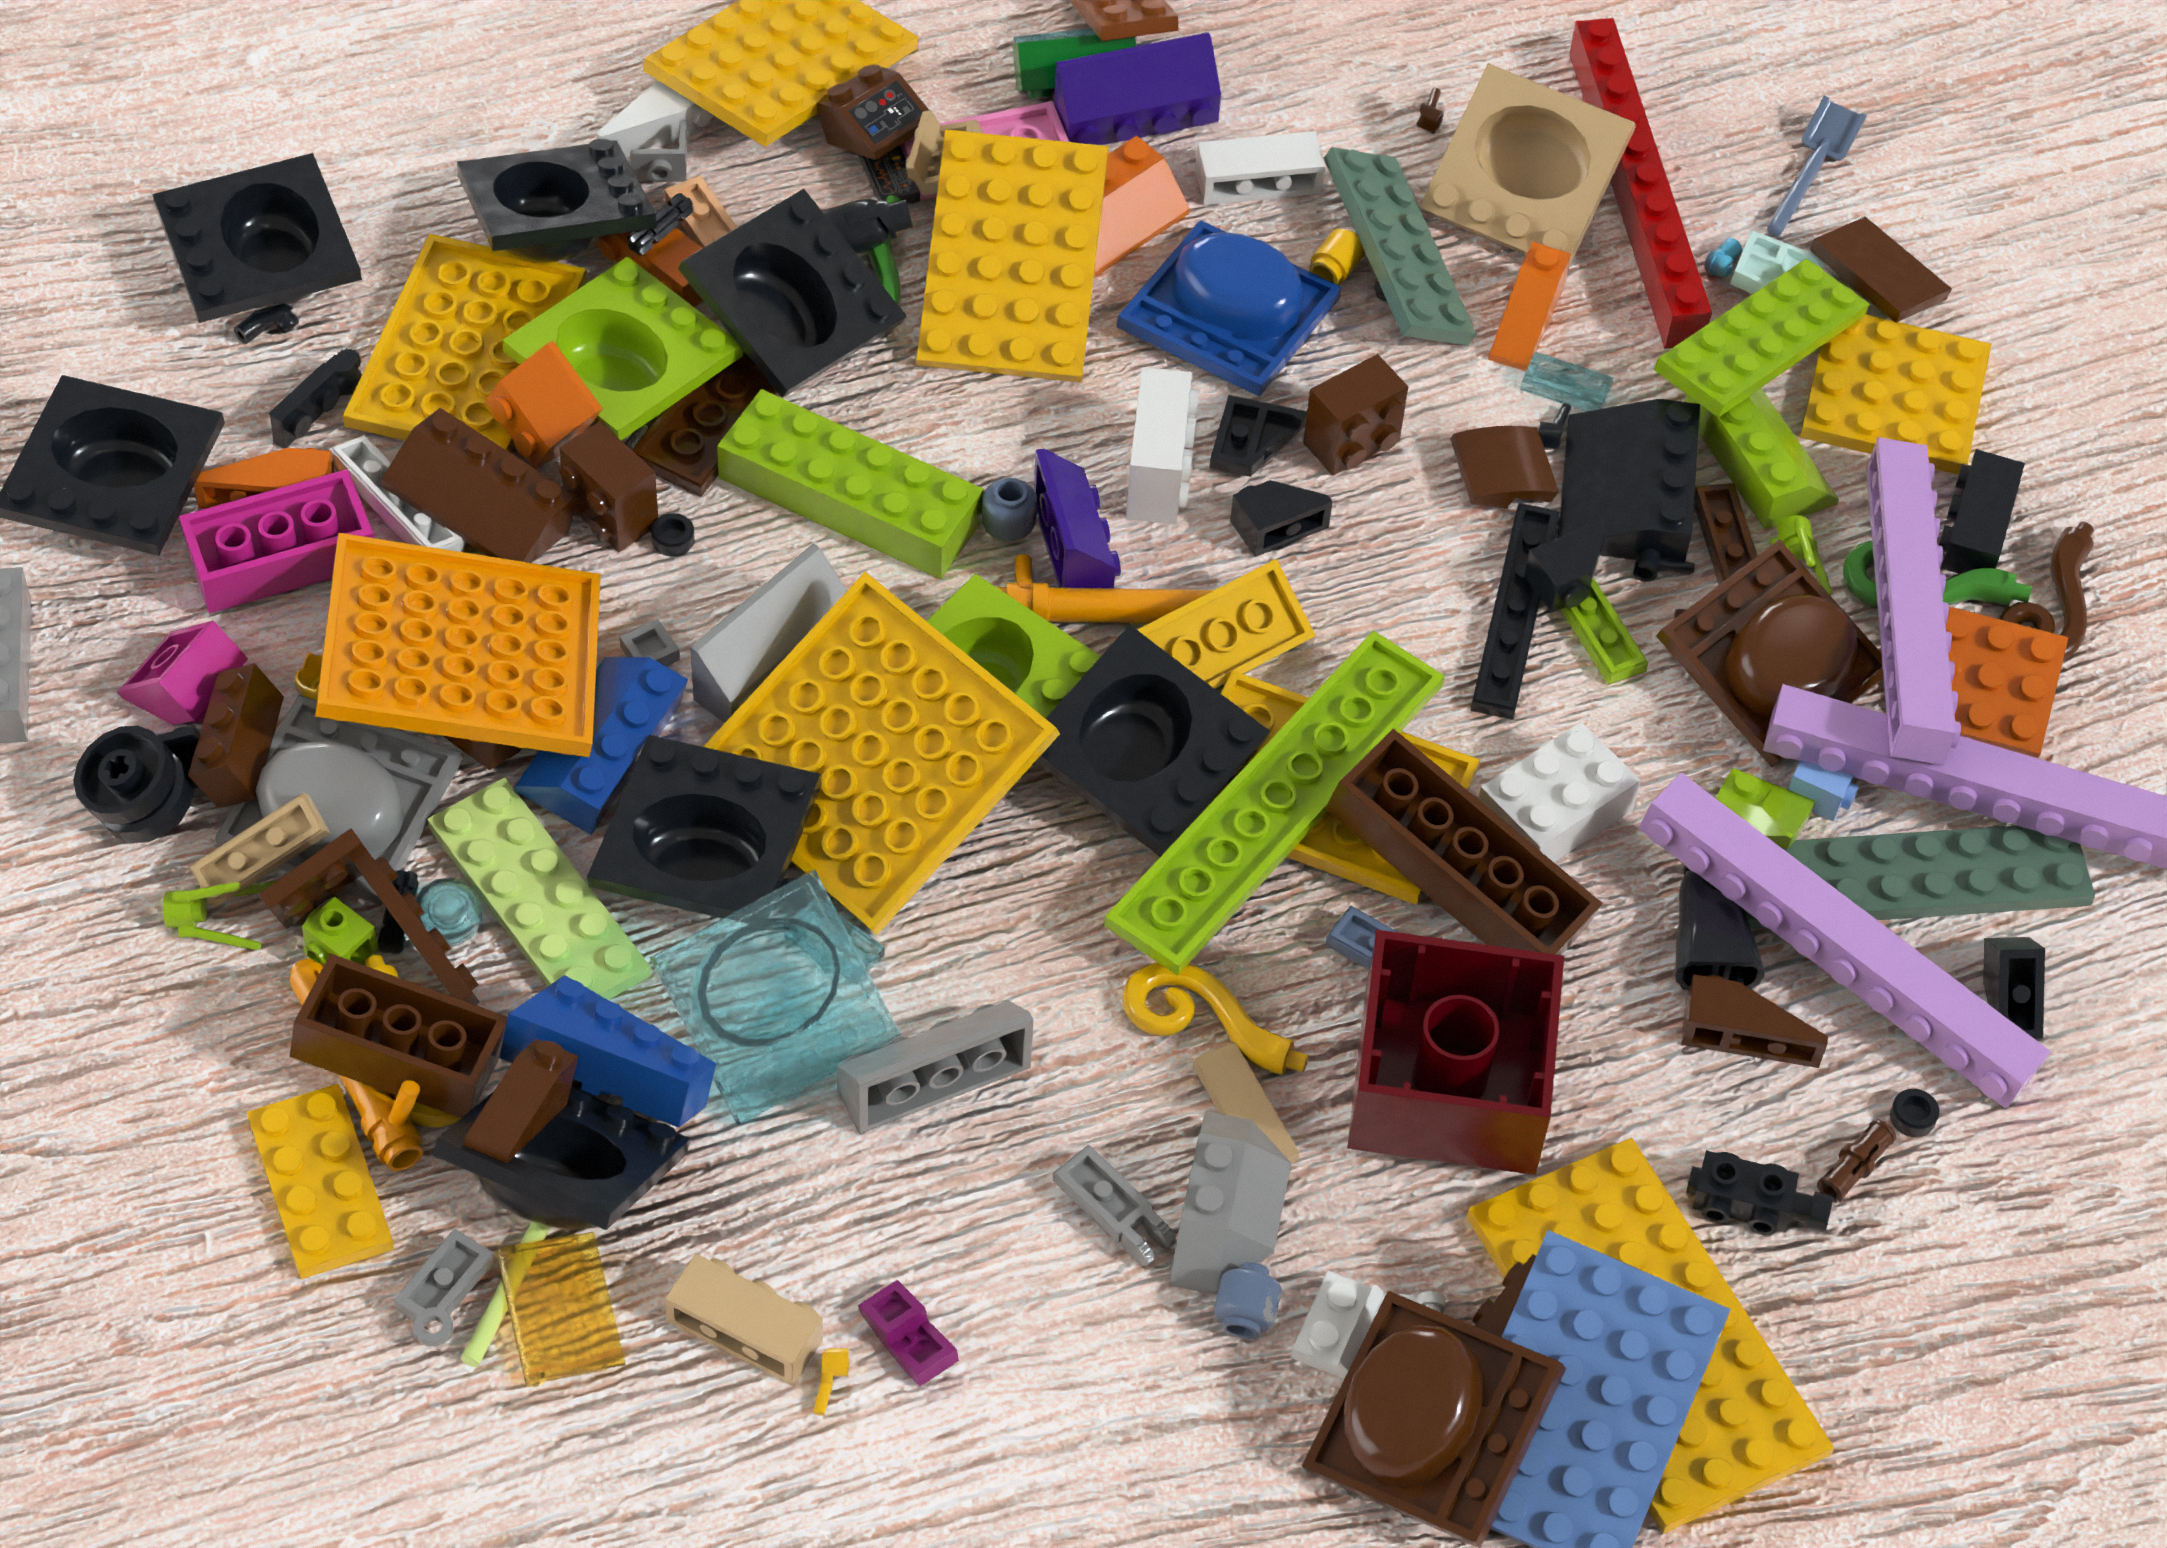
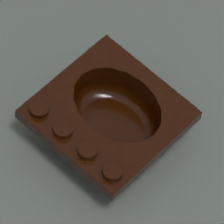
M1780 539L1663 627L1656 635L1660 642L1771 767L1784 759L1779 755L1763 751L1772 711L1782 684L1853 704L1884 679L1882 653Z
M1387 1291L1302 1467L1308 1473L1481 1548L1566 1368L1560 1361L1391 1291Z

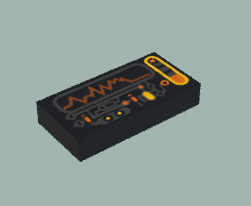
M900 145L877 160L857 154L877 200L886 199L889 195H894L900 200L906 199L907 205L920 202L919 188L907 174L906 159Z

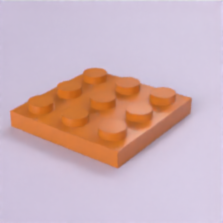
M1949 606L1945 627L1946 631L1952 634L1948 657L1949 661H1953L1955 664L1951 687L1952 691H1956L1958 694L1957 708L1954 716L1955 721L1961 724L1960 736L2039 759L2069 637Z

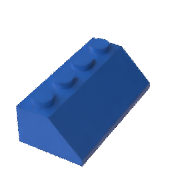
M605 657L596 669L593 743L590 757L564 755L540 750L515 785L514 791L592 835L629 781L648 736L659 737L680 706L688 679L650 657Z

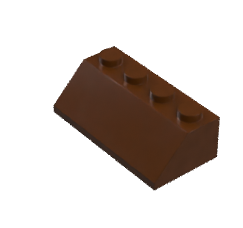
M442 408L436 410L413 428L380 482L381 487L419 512L424 513L442 527H446L462 537V540L485 555L528 563L534 562L569 533L577 495Z

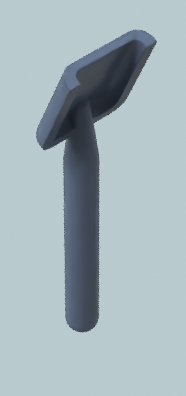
M1823 96L1802 136V143L1806 147L1813 149L1814 152L1806 160L1768 224L1767 232L1770 236L1778 237L1782 234L1820 170L1825 156L1837 161L1843 160L1846 157L1867 115L1855 113Z

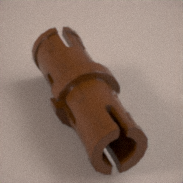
M1880 1119L1872 1120L1866 1130L1853 1144L1848 1143L1840 1150L1838 1154L1839 1160L1818 1180L1817 1187L1819 1191L1833 1195L1834 1203L1841 1202L1860 1178L1869 1177L1875 1169V1161L1896 1141L1897 1137L1893 1128Z

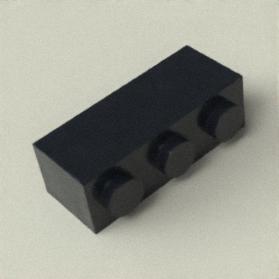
M1975 449L1971 464L1962 463L1955 488L1962 489L1961 496L1953 494L1946 519L1954 521L1953 526H1944L1939 546H1942L1945 552L1941 569L1958 574L1980 568L1996 569L2023 473L2024 462Z

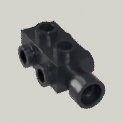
M1707 1150L1702 1168L1692 1166L1686 1194L1695 1195L1692 1209L1701 1211L1702 1217L1713 1223H1726L1731 1218L1747 1222L1748 1227L1753 1232L1761 1235H1772L1776 1230L1786 1232L1789 1219L1807 1223V1229L1825 1233L1834 1198L1833 1195L1816 1191L1814 1196L1797 1192L1796 1187L1800 1173L1788 1171L1778 1164H1760L1743 1160L1729 1152L1715 1153Z

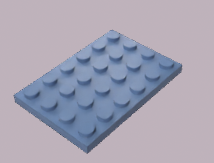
M1547 1230L1502 1338L1560 1361L1566 1370L1490 1529L1532 1548H1632L1731 1309Z

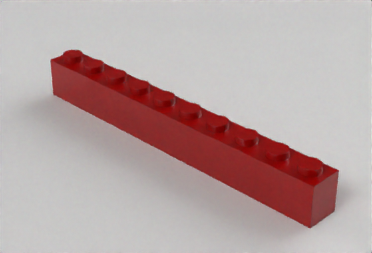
M1614 18L1575 21L1569 56L1584 102L1635 122L1636 128L1610 182L1664 349L1673 348L1708 325L1712 310Z

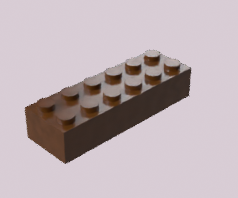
M1392 729L1339 781L1325 807V810L1486 945L1562 955L1587 928L1603 904L1395 729Z

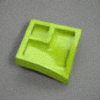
M1735 768L1731 769L1715 797L1781 848H1789L1795 842L1808 821L1815 804V800Z

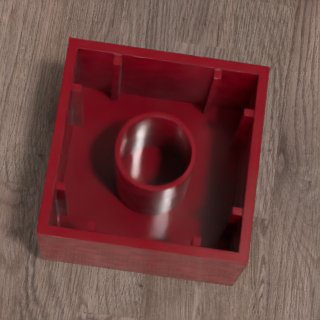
M1376 929L1365 989L1347 1149L1536 1175L1551 1118L1565 955Z

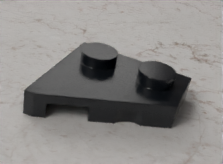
M1228 395L1210 457L1209 468L1251 477L1305 427L1307 411Z

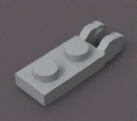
M1087 1145L1053 1172V1181L1117 1243L1121 1241L1126 1252L1143 1267L1150 1264L1155 1257L1152 1252L1153 1250H1151L1146 1241H1143L1142 1237L1134 1231L1141 1224H1143L1148 1235L1165 1249H1168L1177 1241L1172 1228L1153 1210L1154 1206L1090 1145Z

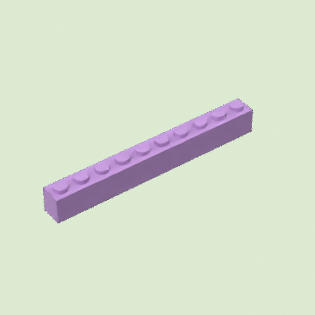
M1878 437L1868 462L1866 473L1890 757L1943 765L1950 748H1956L1959 743L1961 724L1955 721L1954 716L1957 708L1958 694L1956 691H1952L1951 687L1955 664L1953 661H1949L1948 657L1952 634L1946 631L1945 627L1949 605L1943 602L1942 598L1945 590L1946 576L1940 573L1943 547L1937 545L1940 519L1934 517L1937 503V491L1931 489L1934 477V464L1929 463L1927 445Z
M1782 684L1772 711L1763 751L1786 759L1802 760L1817 764L1827 771H1842L1853 774L1855 778L1865 780L1871 784L1889 787L1909 793L1915 797H1923L1960 810H1967L1991 817L2004 823L2015 824L2045 835L2059 837L2083 844L2089 848L2100 849L2127 857L2133 861L2144 862L2167 869V796L1963 736H1960L1956 748H1950L1943 765L1890 757L1887 714Z
M1682 772L1651 802L1638 828L1645 833L1654 843L1662 846L1683 862L1688 869L1697 873L1721 891L1726 898L1734 901L1754 916L1763 926L1771 929L1792 945L1797 952L1806 956L1830 974L1835 981L1859 996L1873 1010L1881 1013L1901 1028L1911 1039L1918 1041L1943 1060L1949 1068L1956 1070L1981 1089L1986 1096L1994 1099L2007 1109L2051 1053L2050 1050Z

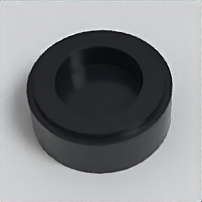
M677 513L660 516L651 527L653 547L659 553L666 556H680L687 553L693 547L695 541L693 523L686 516Z
M1907 1089L1895 1097L1890 1109V1120L1893 1126L1902 1134L1910 1137H1922L1934 1129L1940 1114L1939 1105L1929 1093L1920 1089Z

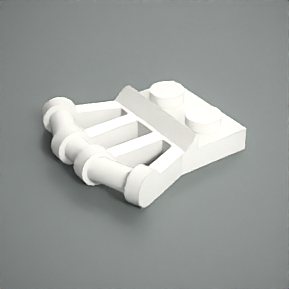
M1328 1270L1294 1343L1290 1358L1345 1379L1386 1293L1375 1284L1369 1287ZM1426 1291L1418 1295L1398 1294L1441 1313L1445 1310V1296L1442 1293Z

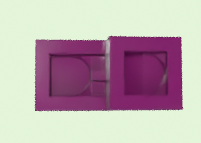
M895 1280L858 1305L859 1312L875 1335L919 1387L959 1361L957 1349L928 1320L926 1308L898 1280Z

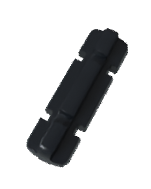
M677 193L667 202L669 206L663 205L655 212L657 228L633 231L627 236L628 248L638 256L646 254L654 247L652 242L657 244L680 224L677 220L683 221L693 213V202L690 198H686L682 193Z
M397 870L398 878L391 883L401 896L410 891L413 897H415L419 884L417 874L413 871ZM385 908L382 920L384 927L380 929L378 937L379 950L385 954L392 953L397 955L404 949L406 937H404L405 932L388 909Z

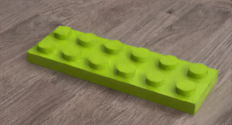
M1804 259L1660 356L1654 371L1719 418L1864 317L1869 303L1855 294L1852 289L1844 286L1827 274L1821 267L1813 264L1808 259Z

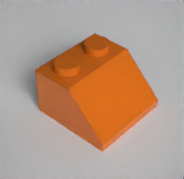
M554 341L544 345L502 378L485 401L490 408L492 416L502 424L515 442L518 452L526 457L535 469L560 457L559 447L587 430L603 410Z

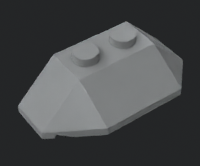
M1209 1111L1205 1112L1181 1215L1169 1286L1217 1295L1223 1273L1230 1269L1241 1268V1264L1245 1262L1260 1264L1274 1253L1292 1163L1253 1120Z

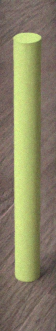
M531 1222L461 1356V1360L466 1365L475 1368L479 1367L550 1229L549 1226Z

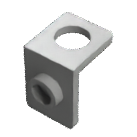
M680 121L679 149H633L630 151L631 168L639 182H684L687 180L686 121Z

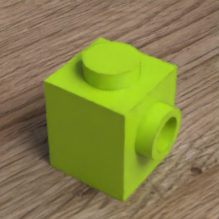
M333 897L323 907L313 910L301 926L305 941L304 951L307 957L323 966L330 953L365 965V960L368 957L379 952L375 926L336 897Z

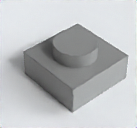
M659 619L619 636L620 647L627 657H650L664 666L680 660L679 648Z

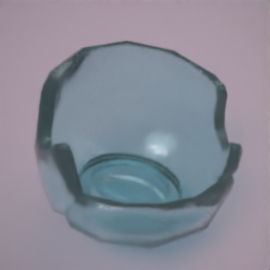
M453 877L436 879L423 887L416 898V901L425 912V914L418 918L428 932L436 927L450 946H458L472 938L482 923L483 909L480 898L475 890L462 880Z

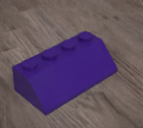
M1209 32L1056 62L1054 106L1069 142L1106 145L1120 141H1129L1136 135L1138 137H1145L1219 122L1221 89L1212 38Z

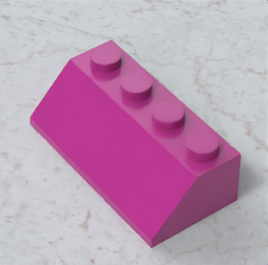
M348 469L178 516L197 583L209 614L332 579L338 533L374 538L372 528Z

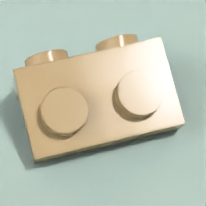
M931 110L922 112L919 126L915 130V139L911 153L906 161V170L909 178L916 183L923 196L937 194L945 129L982 133L983 130L977 119L940 125Z

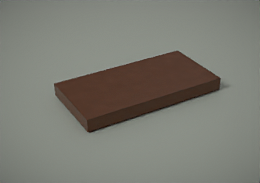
M743 354L734 363L663 411L632 448V451L655 471L656 476L702 497L718 477L717 445L761 389L780 398L781 396L752 360Z

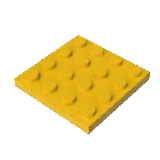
M1865 314L1864 317L1820 347L1800 438L1872 454L1878 437L1927 445L1929 463L1934 464V469L1958 475L1962 463L1968 465L1992 344L1901 322L1896 323L1892 320Z

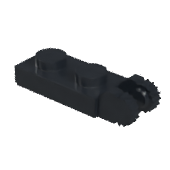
M352 348L341 349L337 355L331 357L326 363L323 362L269 412L273 442L283 449L287 448L297 438L303 437L310 429L311 424L324 412L331 411L337 404L340 396L352 395L362 376L361 370H358L361 363L359 352L357 353Z

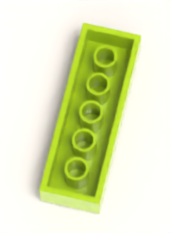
M763 389L758 392L717 445L719 479L939 579L943 578L982 523L983 488Z

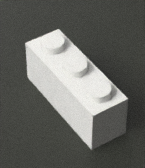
M1316 131L1197 142L1195 173L1203 205L1322 194L1325 164Z

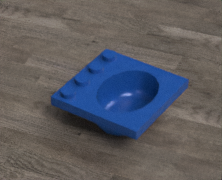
M1200 220L1118 315L1117 328L1260 397L1340 299L1342 287L1292 264L1282 252L1264 241L1244 234L1227 233Z

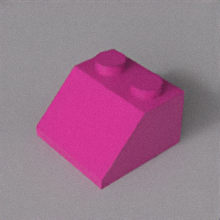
M214 621L171 631L117 693L122 699L172 725L191 721L197 723L205 718L217 673L241 667L248 658Z

